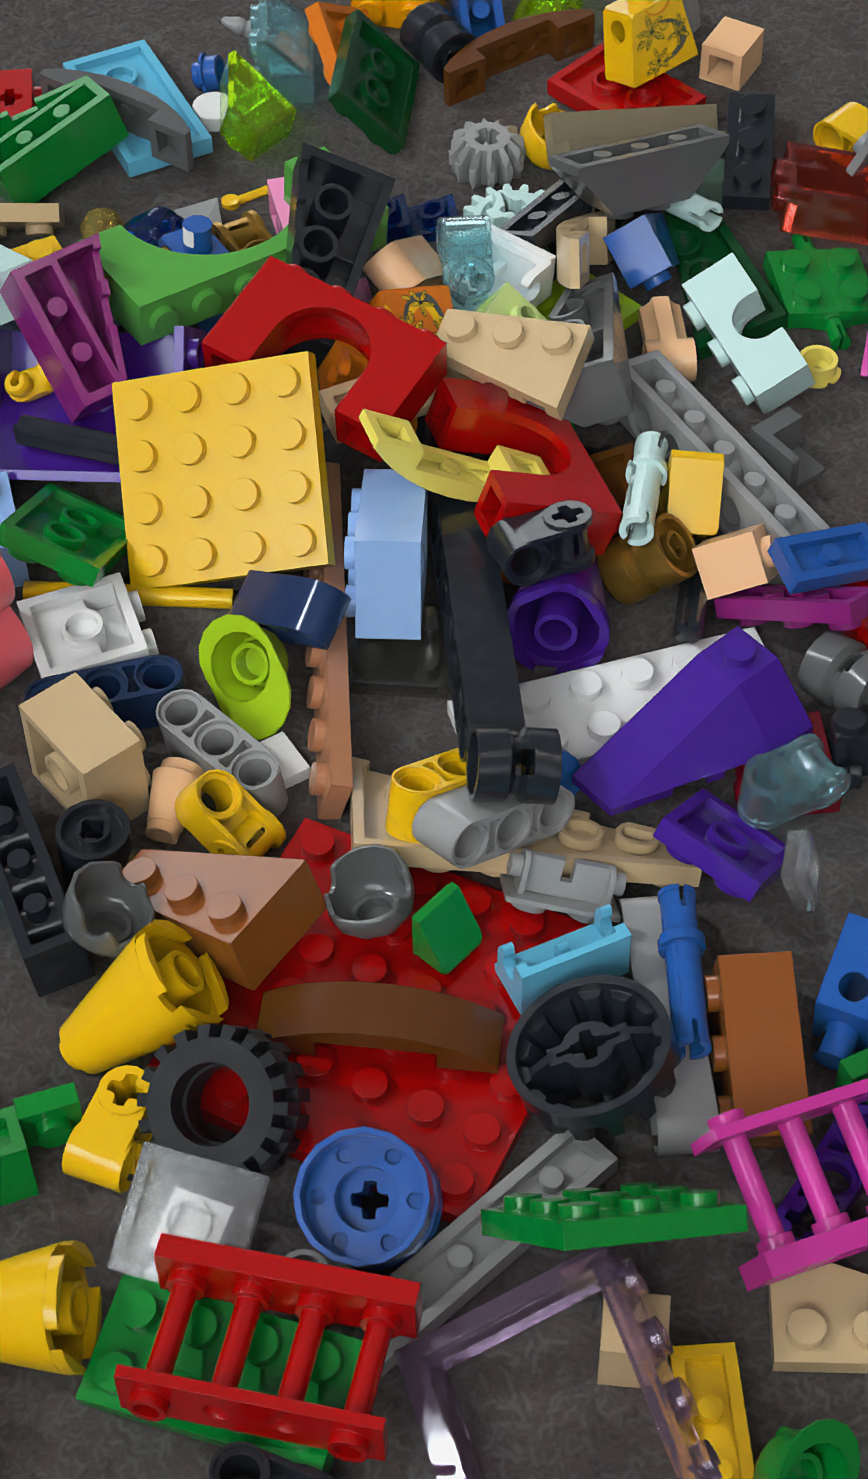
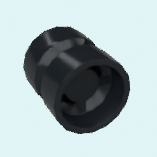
M426 2L418 5L408 14L400 29V42L406 51L415 60L422 63L423 68L435 80L443 84L444 67L458 51L476 39L444 6L437 2Z
M477 724L472 726L468 740L466 760V784L470 801L504 803L509 794H514L518 802L524 804L553 805L556 802L562 771V746L558 729L523 727L518 735H512L507 726ZM516 755L522 756L521 775H515Z
M100 799L84 800L70 806L60 815L55 826V839L59 859L61 860L63 879L67 889L74 872L89 862L115 861L119 862L123 869L135 857L130 820L125 811L113 802Z

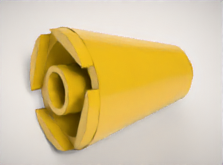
M154 919L135 934L60 1027V1052L64 1060L72 1068L95 1075L157 1051L163 1044H175L173 1036L183 1030L197 1031V1026L219 1024L224 1019L220 1018V1015L228 1010L229 1006L225 983L215 963L206 952L197 958L185 945L186 942L193 938L188 932L168 920Z
M77 1240L61 1241L0 1260V1363L65 1376L83 1375L86 1368L81 1365L82 1359L91 1358L100 1334L102 1321L100 1286L88 1287L85 1267H96L92 1253L85 1243Z

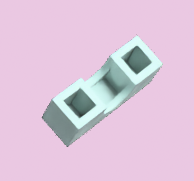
M733 252L682 284L690 301L683 305L686 314L697 331L706 327L713 337L711 341L707 342V345L719 365L723 368L731 364L738 375L731 381L746 405L755 401L762 413L766 414L815 384L807 362L783 327L759 339H750L741 335L746 323L763 312L765 307L757 288Z

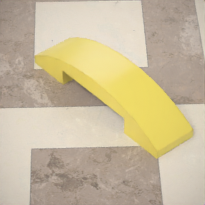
M363 409L359 415V419L374 449L394 471L412 483L443 496L478 502L491 469L550 475L541 457L497 445L489 460L484 461L421 444L410 422L367 409Z

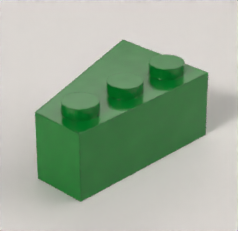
M87 75L34 98L37 106L12 117H10L7 110L0 113V196L7 203H38L45 195L66 180L76 176L80 170L101 155L110 152L115 145L129 136L110 94Z

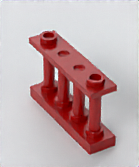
M161 1233L154 1253V1261L160 1289L168 1290L170 1295L146 1369L117 1364L113 1377L121 1408L127 1409L134 1416L147 1421L158 1422L168 1417L325 1449L334 1457L347 1462H363L367 1458L386 1462L389 1450L386 1418L371 1414L391 1339L396 1338L398 1335L417 1339L423 1316L421 1283ZM203 1297L231 1302L235 1305L211 1383L172 1375L195 1301L201 1300ZM267 1310L297 1315L299 1318L277 1396L238 1388L260 1313H264ZM332 1323L358 1327L365 1331L344 1409L304 1402L325 1326Z

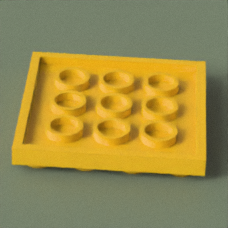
M305 351L112 383L126 540H128L127 554L130 585L146 589L190 586L246 578L249 570L278 574L336 566L315 354Z

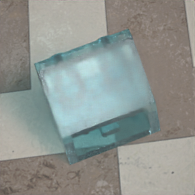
M258 0V4H250L251 31H249V54L254 64V68H252L253 96H261L262 111L315 110L316 46L309 34L307 16L287 0Z

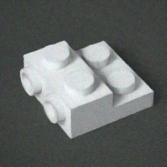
M120 572L103 577L93 588L88 585H73L17 601L23 626L33 646L34 659L40 678L151 655H159L151 628L141 630L139 625L140 622L146 621L137 590L127 593Z

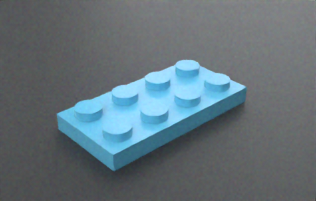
M145 39L63 63V69L106 75L133 84L155 95L173 108L186 122L191 131L193 158L213 152L211 135ZM128 132L129 136L112 149V152L129 178L171 165L152 157L150 141Z

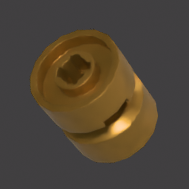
M663 513L655 517L654 535L649 543L641 546L628 544L627 541L630 531H628V536L624 540L620 536L610 540L604 555H597L601 578L608 591L621 603L634 605L655 595L661 588H669L690 578L697 572L698 568L692 552V548L696 546L695 541L681 520L672 514Z

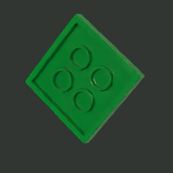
M658 1182L620 1184V1191L601 1192V1188L598 1187L570 1188L562 1190V1197L542 1198L541 1193L509 1194L503 1196L504 1207L481 1209L482 1235L562 1251L748 1232L746 1204L720 1201V1190H688V1186H658Z

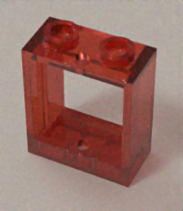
M787 141L783 159L775 158L771 172V186H775L772 211L778 212L779 231L868 245V166L854 176H851L845 170L855 157V152Z

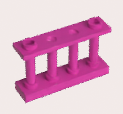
M868 1078L746 1117L743 1108L724 1112L707 1121L709 1131L690 1144L694 1156L724 1148L761 1242L755 1244L759 1255L738 1267L748 1292L868 1250V1217L851 1222L847 1212L840 1213L803 1122L833 1112L868 1196V1129L857 1105L868 1101ZM779 1130L816 1223L811 1225L814 1233L813 1236L796 1241L792 1231L785 1232L748 1139Z

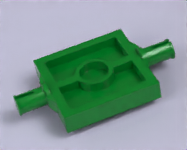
M799 230L791 237V242L795 249L766 251L762 265L771 291L787 313L788 328L785 329L811 328L827 333L830 347L833 351H838L839 347L840 350H847L851 345V339L846 329L854 325L868 324V276L857 248L817 249L814 247L810 232L804 230L802 234V230Z

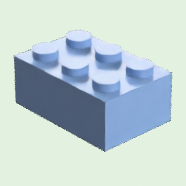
M364 469L362 488H352L351 512L348 514V536H345L344 568L349 569L348 585H346L345 593L351 598V602L345 612V617L355 618V638L421 640L427 574L428 490L405 479L393 469Z

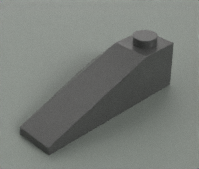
M614 272L590 279L580 289H569L566 287L549 314V320L590 325L595 339L563 419L583 428L597 423L599 425L616 423L624 418L625 415L633 413V387L618 287ZM529 400L526 401V403L545 411L544 407H541Z

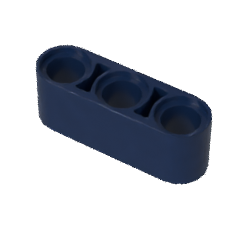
M249 570L229 614L243 615L257 622L260 627L274 633L283 643L328 650L351 602V598L336 587L316 579Z
M151 655L47 676L34 681L28 686L25 691L24 701L29 700L76 672L91 689L99 687L106 694L114 713L123 722L129 720L139 730L159 726L156 717L158 702L163 696L172 691L185 689L183 668L179 661L171 656Z

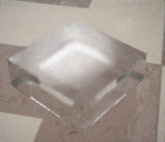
M808 829L788 830L781 878L794 909L815 911V907L818 905L824 865L812 834L809 833Z

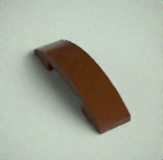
M590 9L548 12L507 23L479 36L458 51L444 67V103L450 107L484 93L486 78L547 53L559 62L593 48L595 13Z
M315 982L265 991L263 993L257 1029L271 1034L272 1042H283L295 1054L315 1055L317 1043L436 1054L437 1068L498 1074L504 1015L468 1000L414 987L373 982Z

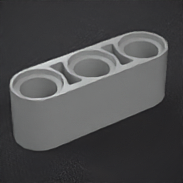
M179 689L163 696L158 702L156 717L166 747L174 757L193 761L201 766L205 772L214 769L229 772L263 808L275 817L285 810L288 803V795L278 759L270 750L199 693L193 690ZM256 782H264L260 785H256Z
M521 765L516 767L515 775H521ZM467 785L428 799L419 808L414 817L412 833L418 842L460 869L469 868L553 836L561 831L573 814L575 797L571 791L560 785L557 800L553 805L520 803L514 794H509L504 803L477 802L469 800Z

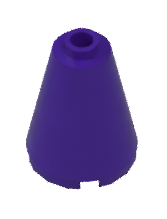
M597 556L594 564L586 570L566 573L539 581L530 586L520 587L506 607L514 657L529 669L535 670L536 665L557 667L553 675L594 666L599 663L604 655L611 636V623Z

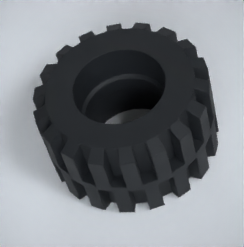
M206 1024L197 1026V1031L183 1030L174 1035L175 1045L163 1044L154 1053L160 1064L158 1067L146 1066L141 1079L149 1082L150 1085L148 1093H138L137 1107H147V1118L138 1120L141 1134L152 1133L155 1138L147 1146L155 1158H169L164 1168L174 1175L188 1174L187 1181L197 1184L213 1183V1185L248 1182L263 1178L264 1172L276 1171L285 1164L282 1158L283 1154L296 1152L302 1141L296 1138L294 1134L297 1129H307L310 1115L300 1114L301 1102H311L310 1088H299L297 1079L306 1074L301 1063L288 1061L287 1058L292 1051L283 1042H272L271 1034L259 1029H248L247 1026ZM225 1066L231 1068L240 1076L249 1096V1112L246 1122L240 1132L228 1142L221 1141L210 1132L201 1113V1096L205 1084L217 1070Z

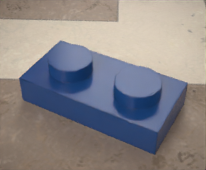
M863 522L775 538L768 549V553L789 594L868 580L867 523Z

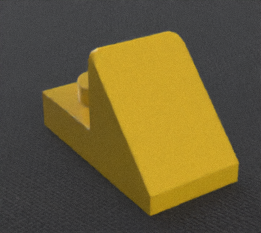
M671 450L667 466V481L662 487L656 517L663 513L672 514L681 520L691 536L696 535L700 539L707 535H716L719 528L724 454Z

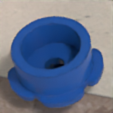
M206 52L200 53L198 62H194L191 68L195 87L203 89L204 94L225 90L227 70L221 55H207Z

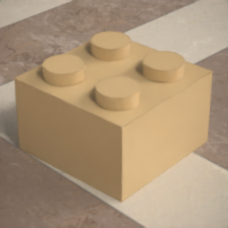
M75 672L19 705L33 775L65 810L81 801L93 799L113 802L125 811L130 821L148 810L150 799L148 786L151 785L152 780L144 765L143 751L146 750V742L140 730L133 722L129 720L123 722L114 713L108 697L99 687L91 689Z

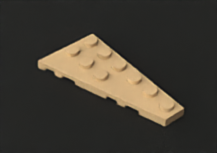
M352 757L353 789L350 794L351 850L355 847L379 844L396 849L408 867L424 868L434 873L459 870L481 872L488 876L500 877L501 874H507V863L510 853H521L523 848L564 856L566 861L561 877L570 878L575 858L615 865L617 872L626 874V882L653 884L659 888L678 883L679 886L687 884L691 887H699L702 870L695 865L682 863L672 857L666 850V845L653 837L657 828L631 822L620 824L616 829L605 827L590 820L591 813L574 809L565 827L553 836L472 867L460 869L423 844L398 840L386 831L385 819L391 776L369 771V760Z

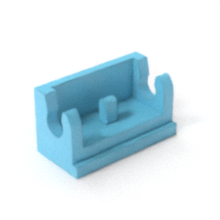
M610 904L596 908L593 924L515 954L512 942L498 947L495 972L520 1015L544 993L567 981L592 975L621 976L629 972L632 935L625 923L612 926V907Z

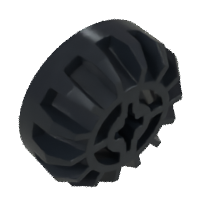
M592 975L562 983L535 1000L519 1018L511 1033L506 1059L510 1079L529 1115H536L543 1128L552 1134L565 1133L569 1130L575 1140L589 1141L593 1139L596 1127L605 1126L612 1137L625 1133L622 1119L635 1112L645 1121L651 1118L657 1112L654 1097L665 1098L675 1088L677 1082L673 1070L681 1063V1050L667 1011L659 998L651 990L628 978L614 975ZM643 1075V1078L634 1088L621 1096L628 1088L631 1079ZM583 1096L589 1101L605 1102V1104L578 1108L569 1101Z

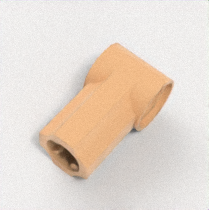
M669 296L652 297L646 305L639 307L638 320L643 341L642 355L659 350L689 382H695L697 376L696 346L694 338H687L680 305L673 303Z

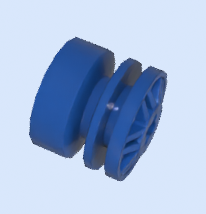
M366 1126L339 1130L316 1144L299 1168L293 1191L296 1220L309 1243L332 1261L370 1271L401 1267L435 1237L444 1208L441 1182L428 1159L391 1132ZM374 1186H377L378 1192L389 1198L388 1207L377 1208L375 1219H372L371 1212L361 1208L362 1197L372 1196Z

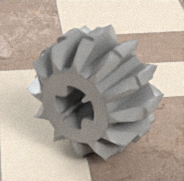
M483 118L481 123L477 124L470 121L465 122L464 129L454 131L453 139L451 140V150H449L451 172L456 174L458 183L470 182L473 191L480 187L481 184L487 185V188H494L496 183L502 186L507 183L510 185L512 179H520L521 172L524 169V160L526 159L524 137L518 135L517 126H504L502 119L495 122H487Z

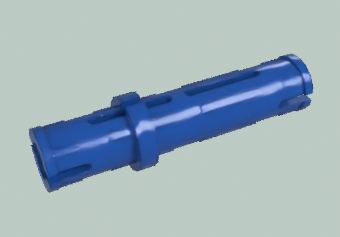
M678 883L667 885L658 892L657 898L660 904L662 933L657 940L659 955L665 959L670 1019L681 1050V1059H685V1045L689 1044L690 1060L704 1058L712 1052L701 959L704 950H706V939L703 932L698 930L695 902L696 891L690 885L684 884V899L680 900Z

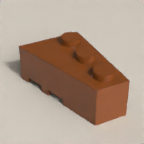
M141 849L122 869L123 876L133 884H146L147 896L150 898L156 914L154 919L168 920L183 928L193 937L185 945L197 958L206 952L215 963L221 977L252 991L261 984L327 909L325 900L309 865L304 859Z
M792 951L718 955L711 974L704 975L703 978L706 1007L710 1015L713 1034L710 1035L712 1042V1052L709 1054L712 1072H719L722 1096H716L719 1115L733 1109L743 1108L746 1117L808 1098ZM810 1119L803 1121L809 1137L813 1134L812 1120ZM779 1130L748 1139L752 1149L785 1147Z

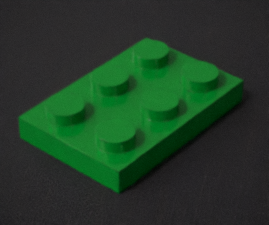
M48 483L0 524V545L8 548V553L12 557L25 563H40L57 571L59 578L76 586L88 585L93 588L127 553L128 540H126L124 516L53 483Z

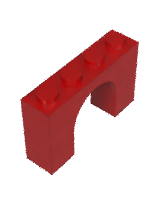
M270 256L201 342L205 368L280 356L293 345L310 339H334L351 345L366 358L368 364L334 409L336 438L353 449L382 462L383 459L374 449L359 419V415L363 409L404 419L411 423L438 387L441 377H445L447 374V342L442 341L435 333L428 329H418L396 318L392 312L383 307H374L352 296L349 291L341 286H331L309 275L306 270L296 264H287Z
M441 377L425 417V421L440 449L492 455L496 446L500 445L540 456L550 475L491 469L473 511L485 537L487 538V534L492 526L506 517L519 516L547 508L561 501H579L591 508L593 520L588 527L589 543L594 546L596 555L603 556L612 536L619 529L623 513L571 423L563 418L560 421L547 415L546 411L528 403L524 404L509 397L506 389L493 383L486 382L482 384L473 380Z

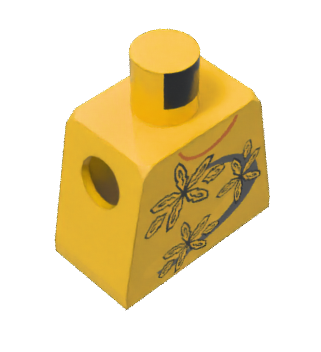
M617 0L607 5L603 11L606 80L636 88L698 55L682 0Z

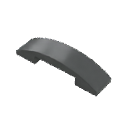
M44 69L39 73L42 95L87 75L110 94L127 132L150 141L152 157L187 172L194 168L191 131L182 117L160 98L133 84L92 72L69 69Z

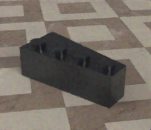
M303 142L293 169L285 263L296 264L306 270L309 275L331 286H341L353 296L396 179ZM326 338L306 340L293 345L281 355L309 351L315 354L316 368L318 370L336 340Z

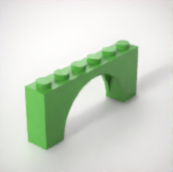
M324 146L320 148V149H322V150H325V151H327V152H330V151H329L328 149H326ZM298 156L284 163V200L289 206L293 169ZM387 205L370 252L387 245L389 213ZM121 225L99 232L102 247L99 252L104 278L108 279L111 294L108 298L112 315L142 346L174 333V326L188 327L227 311L270 256L285 262L288 225L274 237L256 246L236 252L211 255L179 253L159 248L135 237Z

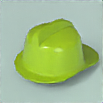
M226 614L213 620L202 634L199 644V664L222 713L256 740H263L273 736L284 725L291 708V687L287 676L289 669L288 654L284 644L274 633L260 627L257 622L243 615Z

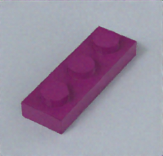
M766 583L714 598L716 618L738 619L741 626H758L770 621H783V627L789 629L804 628L815 623L828 624L829 629L832 631L851 630L861 626V620L868 616V587L833 586L790 595L785 584Z

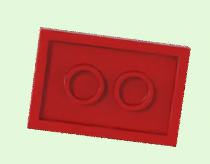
M604 42L547 79V94L575 111L706 104V96L666 73H662L636 88L606 80Z

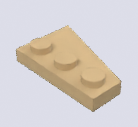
M449 308L436 334L442 341L447 342V367L482 384L489 381L508 391L509 397L524 404L529 400L544 407L547 415L562 421L595 339L590 325Z
M830 1263L768 1285L772 1371L868 1373V1274Z

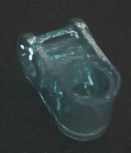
M489 216L439 217L437 219L436 240L438 256L442 266L443 285L449 286L453 309L475 311L478 305L488 298V294L494 285L492 229ZM462 280H469L471 288L477 290L469 291L468 284L462 283Z
M805 734L794 739L789 744L764 754L755 755L748 760L744 767L737 811L740 818L752 827L767 830L776 828L784 822L815 809L826 808L835 803L849 789L851 776L843 767H836L823 752L824 743L816 734Z

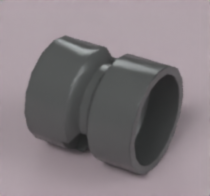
M832 630L825 632L814 641L801 662L798 674L800 688L804 693L821 703L832 707L835 706L837 710L853 707L868 714L867 648L863 643L843 632Z

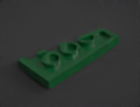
M710 210L711 213L720 216L719 213ZM669 212L665 213L666 224L680 263L676 268L685 304L690 301L682 284L733 252L757 288L765 307L763 312L746 323L741 335L750 339H759L770 335L781 327L784 329L788 328L786 311L723 219L715 230L705 232ZM690 320L699 360L713 357L714 355L707 345V342L711 341L713 337L706 327L697 331Z

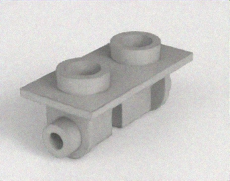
M523 848L521 853H510L507 863V874L500 875V882L506 902H510L517 909L528 913L539 914L545 912V909L568 913L571 918L586 924L594 923L596 908L610 904L612 907L611 922L620 923L621 916L613 895H623L626 886V874L617 872L615 865L575 858L571 876L566 878L561 877L566 861L564 856Z

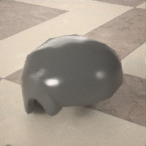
M379 844L355 847L336 859L331 865V888L329 893L324 894V899L330 918H332L334 925L343 934L366 940L390 935L411 914L415 902V886L407 864L396 849Z
M96 861L87 863L74 872L63 901L62 916L66 931L76 943L88 951L102 957H118L135 934L155 918L154 908L150 898L147 896L146 884H133L123 876L122 865L119 862Z

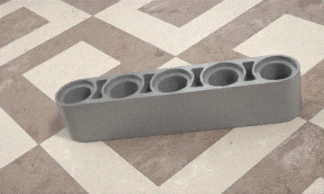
M657 896L618 899L617 907L621 916V921L618 925L625 923L632 935L629 972L626 973V978L636 981L651 990L664 1005L670 1019L665 959L659 955L657 940L662 933ZM689 1044L685 1045V1059H681V1063L673 1070L677 1082L673 1092L665 1098L654 1097L657 1112L649 1120L652 1136L658 1135V1146H654L657 1157L693 1154L690 1144L709 1131L707 1121L719 1115L709 1057L690 1060Z

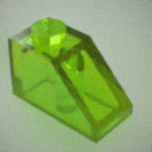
M234 50L228 54L220 82V134L233 150L238 151L244 158L252 162L289 136L297 110Z

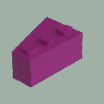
M99 233L11 271L0 289L3 300L72 424L113 405L112 383L127 380L117 325L113 323L108 298L111 294L108 279L104 278L99 252L102 248Z

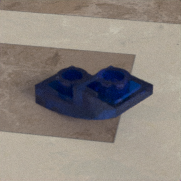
M404 194L388 199L387 245L395 240L422 235L427 242L453 240L462 232V225L453 194L430 199L408 207Z

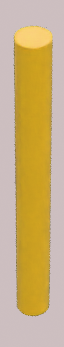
M25 580L23 583V600L73 585L67 582ZM125 584L127 593L137 590L142 606L231 609L235 600L234 588L173 586L146 589Z

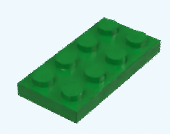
M122 1274L75 1397L76 1400L82 1405L221 1447L239 1441L253 1443L257 1447L285 1459L318 1468L329 1474L334 1456L325 1449L168 1417L158 1422L147 1421L134 1416L127 1409L121 1408L113 1377L117 1364L146 1369L170 1295L168 1290L160 1289V1285L157 1282ZM205 1297L195 1301L172 1375L211 1383L235 1305ZM260 1313L238 1388L274 1396L278 1395L298 1322L268 1313ZM324 1329L304 1402L344 1409L362 1344L361 1339Z

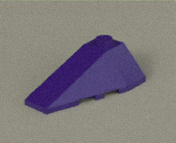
M737 626L698 653L572 775V783L608 815L613 816L672 796L674 788L702 778L708 784L724 778L726 770L752 762L754 767L773 762L810 735L813 725L778 657Z

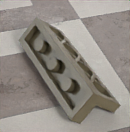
M716 104L555 112L543 116L548 162L551 155L656 132L679 129L697 123L719 131Z

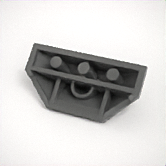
M697 123L679 129L656 132L549 156V166L586 204L604 211L605 216L608 218L629 219L633 217L636 211L645 209L654 211L666 210L670 208L671 203L690 199L729 145L730 135Z

